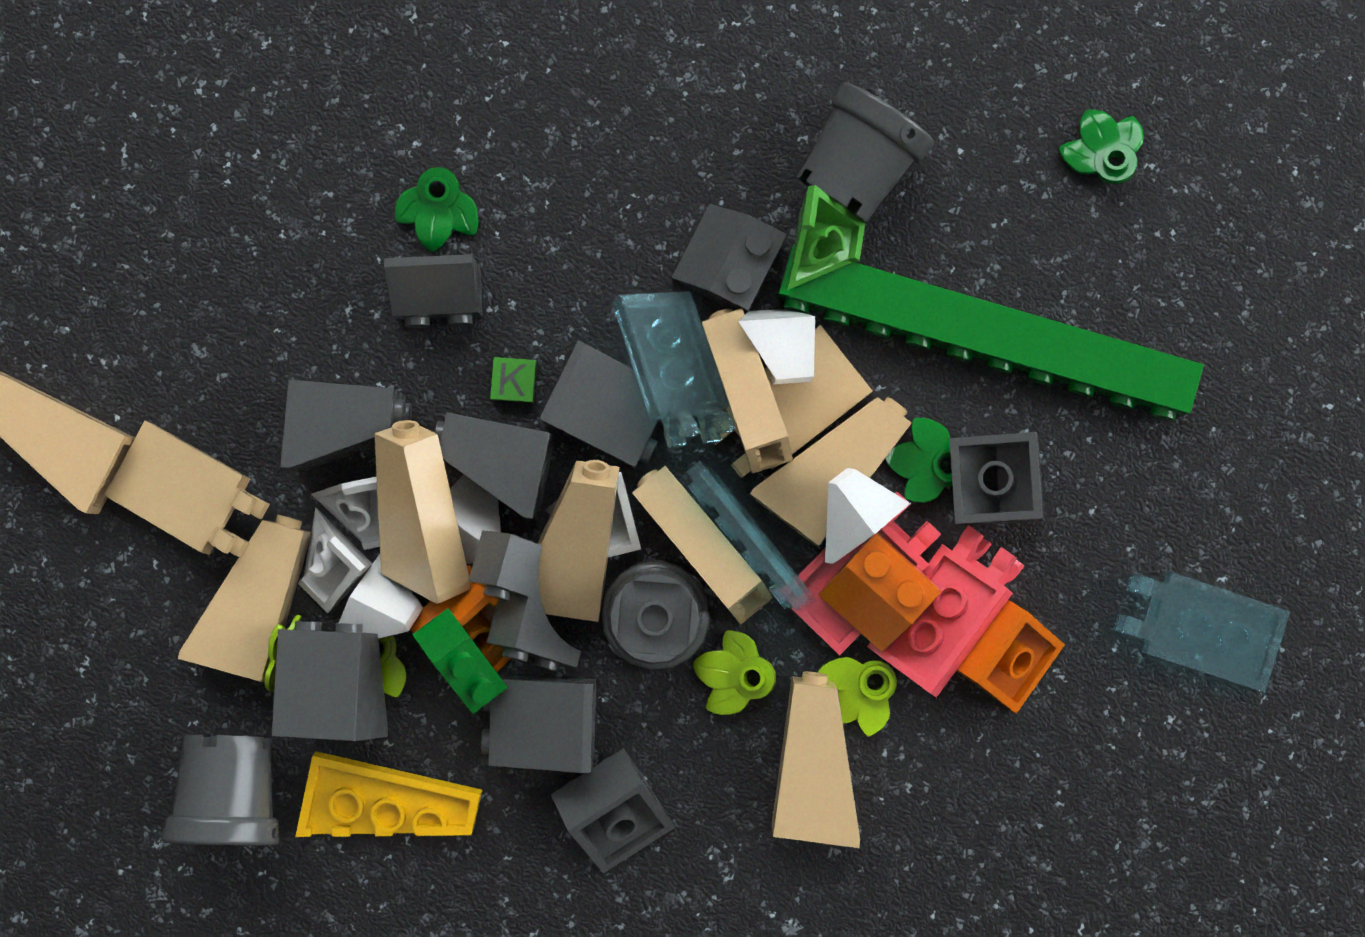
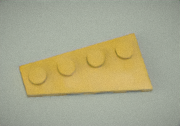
M316 751L311 759L295 837H311L312 834H331L332 837H350L351 834L393 836L394 833H415L416 836L471 835L475 826L482 789Z

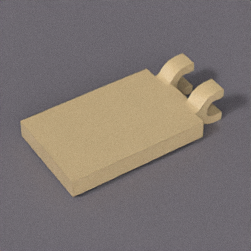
M821 325L815 329L814 377L811 382L773 385L770 378L772 376L768 366L764 369L789 437L792 454L872 392V389ZM727 398L720 403L727 414L705 431V434L714 445H717L734 430L739 436ZM746 454L742 455L731 465L740 478H743L751 471Z
M144 421L104 494V496L201 553L210 555L215 547L228 554L230 552L237 557H242L249 542L224 529L234 509L236 508L244 514H251L256 518L262 519L270 505L245 491L251 480L250 478L147 421Z

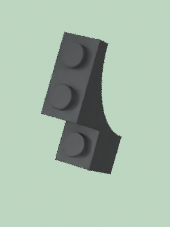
M482 530L468 581L484 586V595L498 599L487 643L502 647V656L527 662L528 656L534 657L533 666L556 672H558L560 664L577 668L581 651L567 644L554 631L541 602L538 578L542 545L513 534Z

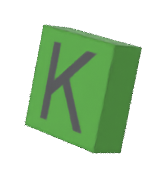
M494 357L490 399L494 401L534 403L537 361Z

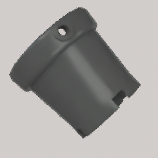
M842 82L832 100V108L834 110L796 178L807 187L809 184L816 185L867 223L876 208L913 162H920L933 147L934 140L918 124L882 99L851 83Z
M664 560L638 562L620 572L606 589L600 611L602 631L612 652L630 665L647 670L674 668L690 659L705 641L711 621L709 598L699 580L681 565Z
M183 735L182 754L172 814L165 818L161 837L162 842L194 845H277L279 843V822L276 818H273L272 738L231 735L210 737Z

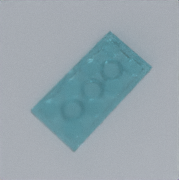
M701 461L689 469L687 473L693 480L688 485L689 489L702 505H707L710 509L714 506L720 516L715 521L730 540L734 539L736 542L740 540L747 550L742 555L757 574L765 575L767 573L774 585L769 590L785 609L793 607L798 611H804L816 602L815 596L716 471Z

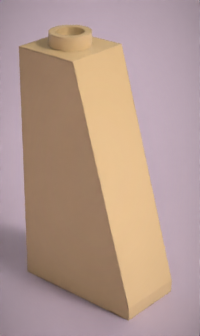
M723 309L713 313L708 320L702 321V325L753 474L792 461L793 457L789 437L759 353L738 322L745 315L743 309L735 311Z
M0 371V437L78 510L87 514H99L108 498L104 494L135 437Z
M878 397L753 488L749 496L813 545L819 546L826 537L828 482L847 468L855 469L870 478L911 425V422L904 417L907 414L906 409L889 397L885 401Z
M403 420L395 422L391 428L375 433L381 574L428 600L439 604L470 590L468 569L438 434L419 426L415 421Z
M600 460L575 462L537 543L542 545L538 580L545 614L599 621L620 467L608 465Z
M666 466L659 471L652 470L640 479L637 484L638 488L632 492L633 495L740 625L773 598L759 576Z
M277 515L275 522L262 520L251 537L242 557L237 559L182 646L178 659L252 680L265 681V674L270 662L268 642L271 632L277 624H282L284 628L286 626L312 534L310 531L300 529L302 521L282 515Z
M804 671L802 677L792 676L771 825L773 837L859 848L860 835L838 690L833 681H828V675Z

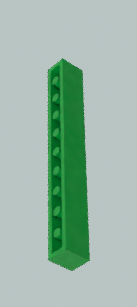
M794 244L792 246L777 296L778 300L785 301L784 308L808 314L809 309L826 313L824 317L826 321L843 326H849L850 321L866 325L865 332L879 337L889 338L890 333L907 337L906 344L920 349L930 350L932 344L947 349V356L961 361L970 362L973 356L988 361L987 367L995 371L1010 374L1014 368L1029 373L1027 379L1036 383L1052 385L1053 380L1068 384V391L1077 395L1093 397L1094 392L1109 396V403L1118 407L1134 409L1135 404L1151 409L1149 415L1159 419L1175 421L1176 416L1180 417L1191 414L1204 364L855 262L787 290Z

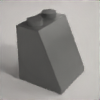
M578 340L541 414L540 420L546 426L636 469L640 461L647 464L658 443V441L651 437L658 423L664 426L667 425L677 403L670 400L673 394V390Z
M288 380L280 467L307 472L374 448L375 433L391 428L395 422L411 420L412 405L411 403H406V395L394 388Z
M446 412L445 421H438L434 432L438 434L443 460L524 518L539 521L555 437L549 432Z
M295 621V630L278 629L272 736L344 741L388 737L378 634L362 633L363 624L336 623L335 632L321 631L322 622Z
M500 676L508 688L483 706V711L490 712V729L482 730L481 739L482 755H489L488 766L591 773L595 754L597 678Z

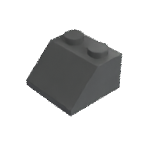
M709 204L672 276V280L733 311L742 308L744 314H746L753 305L787 234L750 215Z
M472 254L384 258L392 315L399 322L404 321L406 328L430 327V320L447 319V325L466 326L473 324L472 318H483L481 268Z
M1037 432L949 438L955 524H1010L1044 521L1039 438Z
M624 748L593 767L591 773L582 774L551 794L568 832L602 873H605L675 828L645 777Z

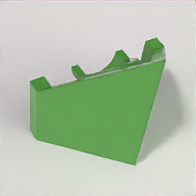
M816 185L808 186L799 213L787 290L850 263L860 261L865 222Z

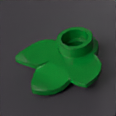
M1086 110L1080 121L1081 139L1061 145L1059 147L1061 157L1072 170L1079 174H1097L1103 181L1109 184H1120L1129 180L1136 171V153L1142 146L1144 139L1140 123L1134 116L1126 117L1116 123L1104 111ZM1110 158H1120L1124 163L1114 166L1108 160Z
M434 167L426 170L420 176L417 186L404 191L396 202L395 221L403 224L415 223L418 240L429 252L439 249L451 235L452 229L467 235H475L477 232L479 217L476 204L471 197L460 191L457 177L446 168ZM440 181L444 184L445 193L443 196L437 197L431 193L430 186L432 182Z
M914 418L911 427L913 442H905L895 446L886 456L885 460L893 472L909 479L905 487L904 498L924 503L936 499L944 487L953 486L952 473L946 474L940 468V463L944 458L951 459L950 435L948 430L936 421L927 418Z

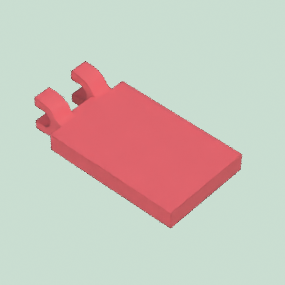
M895 492L896 495H898V496H900L901 498L905 499V498H904L903 496H901L898 492ZM902 510L877 533L922 572L929 564L920 555L941 533L926 521L910 537L894 522L904 511ZM863 543L834 564L825 562V547L778 595L838 655H841L861 633L824 601L818 593Z
M969 525L962 533L953 550L942 544L928 563L929 565L922 571L924 575L940 588L941 593L915 622L883 652L871 642L867 646L936 698L1013 594L1004 585L1016 578L1024 567L1021 562L1016 560L1017 558L1002 547L996 553L988 568L978 562L977 559L982 557L992 544Z

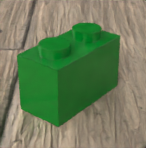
M449 608L412 634L430 661L472 714L508 688Z

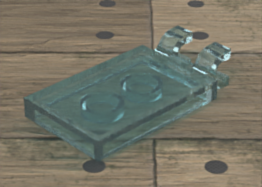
M691 291L620 295L612 304L650 420H662L668 449L683 447L687 444L685 437H694L699 433L703 445L718 443L722 440L720 434L731 433L735 427L730 415L724 412L729 407V403ZM693 417H697L698 422H699V425H700V428H699V429H698L697 423H696V421H695V419H694Z
M1166 572L1163 582L1143 575L1131 574L1126 590L1152 599L1145 621L1118 614L1114 631L1145 640L1142 653L1260 692H1266L1290 611L1173 572Z

